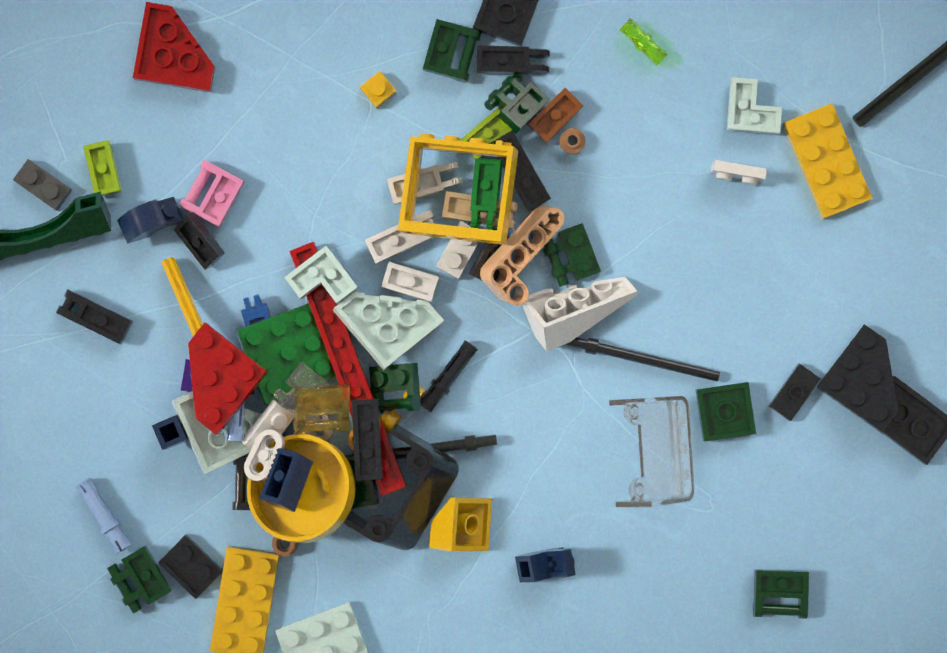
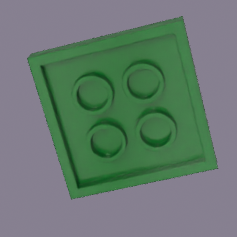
M309 303L235 331L242 351L268 371L257 386L264 405L271 403L273 399L279 400L336 377Z

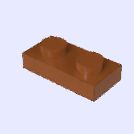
M564 88L528 126L547 144L584 105Z

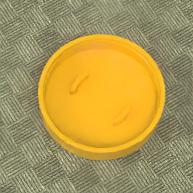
M289 435L284 437V449L297 452L313 461L295 512L277 508L260 499L259 495L262 494L261 490L264 489L265 480L254 481L248 478V504L257 523L272 536L294 543L315 542L332 534L347 518L355 498V478L349 461L333 444L312 435ZM276 442L271 443L269 448H274ZM261 462L256 466V470L260 473L264 469Z

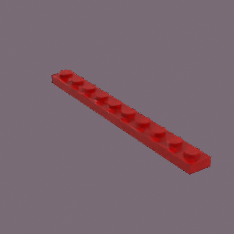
M314 241L289 251L295 268L318 252ZM321 284L306 297L352 417V400L374 399L348 328L333 311L334 307L338 304ZM381 418L384 479L375 481L381 496L407 487Z

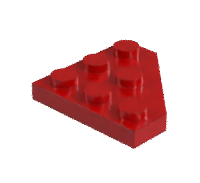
M146 2L132 78L138 81L211 92L215 66L174 8L169 5Z
M204 322L188 343L195 418L215 435H219L268 371L208 323Z

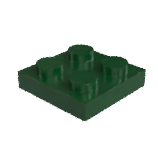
M749 382L695 390L704 442L756 434Z

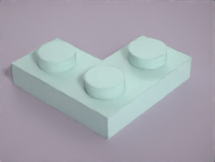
M736 77L730 79L727 131L765 134L780 133L782 107L756 105L758 79Z
M327 246L323 247L284 277L300 299H303L322 284L334 301L339 304L359 289Z

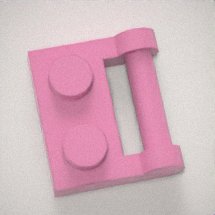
M203 160L200 165L202 168L186 198H182L179 206L221 227L245 182ZM212 173L216 175V178L200 207H198L194 203Z

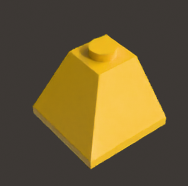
M451 497L431 521L429 548L446 551H489L492 498Z

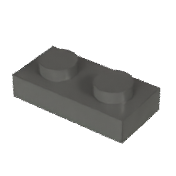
M27 159L13 179V181L56 211H58L72 191L68 186L29 159Z

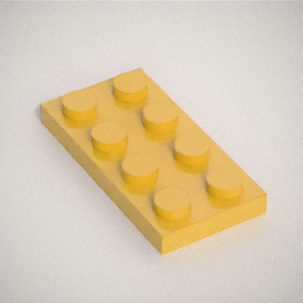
M832 103L782 124L822 219L873 199Z
M232 546L227 547L210 652L264 653L280 555Z

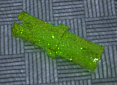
M632 18L620 28L619 31L632 41L636 46L635 49L642 51L655 66L667 56L668 53L656 44L652 39V35L642 30Z

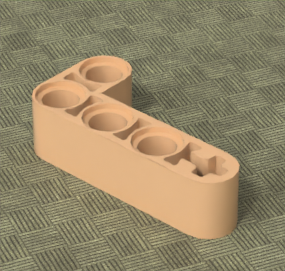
M545 205L535 208L510 235L506 245H501L482 266L480 271L482 281L501 301L516 306L522 305L527 301L529 295L528 288L517 275L562 227L564 214L559 208ZM532 231L533 239L531 242H529L528 236ZM515 250L516 258L512 261L511 254ZM498 269L499 276L494 280L493 274ZM515 287V294L511 298L510 291Z

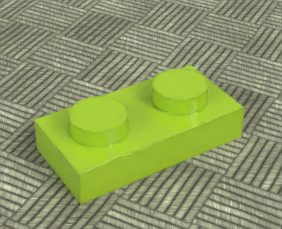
M498 107L461 138L460 141L470 142V138H479L486 140V144H489L512 129L498 117L502 110ZM471 154L474 159H480L483 156Z
M105 140L83 146L94 193L101 191L102 196L122 192L111 141Z

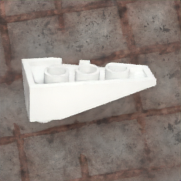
M626 277L594 281L592 286L577 288V284L569 285V290L553 292V288L544 289L528 295L527 301L522 306L534 336L547 352L577 338L637 296L638 291Z

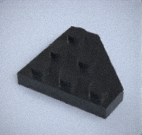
M864 324L817 385V388L883 434L899 413L886 339Z

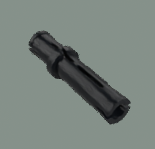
M464 340L436 380L433 379L431 381L432 385L420 400V405L432 413L440 399L450 392L449 388L478 349Z

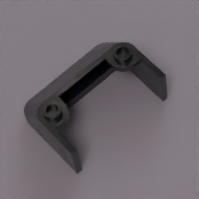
M396 424L391 429L390 434L412 447L407 455L406 463L408 468L420 477L393 521L383 515L373 516L366 521L350 511L343 523L374 542L400 550H410L417 544L459 473V465L453 457Z

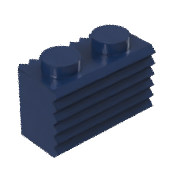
M278 448L275 459H273L274 463L271 464L272 468L269 470L270 474L267 475L268 479L265 480L266 484L263 485L264 489L261 490L262 494L259 496L260 499L277 508L295 512L313 461L297 452Z

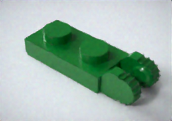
M475 159L470 206L472 211L471 228L480 229V212L488 213L486 229L496 230V213H498L503 167L502 160Z

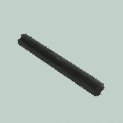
M947 41L853 116L854 122L859 127L864 126L947 59Z

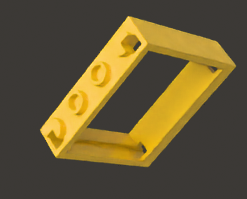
M428 133L419 134V137L410 136L398 231L411 235L506 245L518 159V150L511 146L512 143L499 140L496 141V144H486V140L479 138H470V142L460 141L459 137L448 135L444 136V139H434L435 135ZM423 150L507 158L497 230L414 222Z

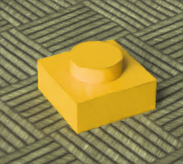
M380 71L360 86L362 92L376 109L397 93Z

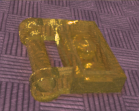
M346 384L295 388V419L293 422L295 435H304L308 431L338 429L339 432L348 431L350 387ZM338 414L337 419L305 421L306 416Z

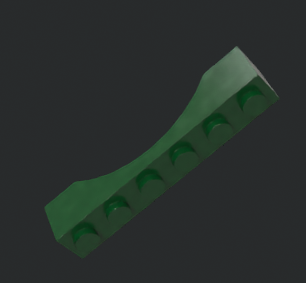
M101 191L75 198L63 212L45 223L17 230H0V261L8 257L25 255L32 251L48 249L55 245L76 242L86 237L99 236L110 232L111 214Z

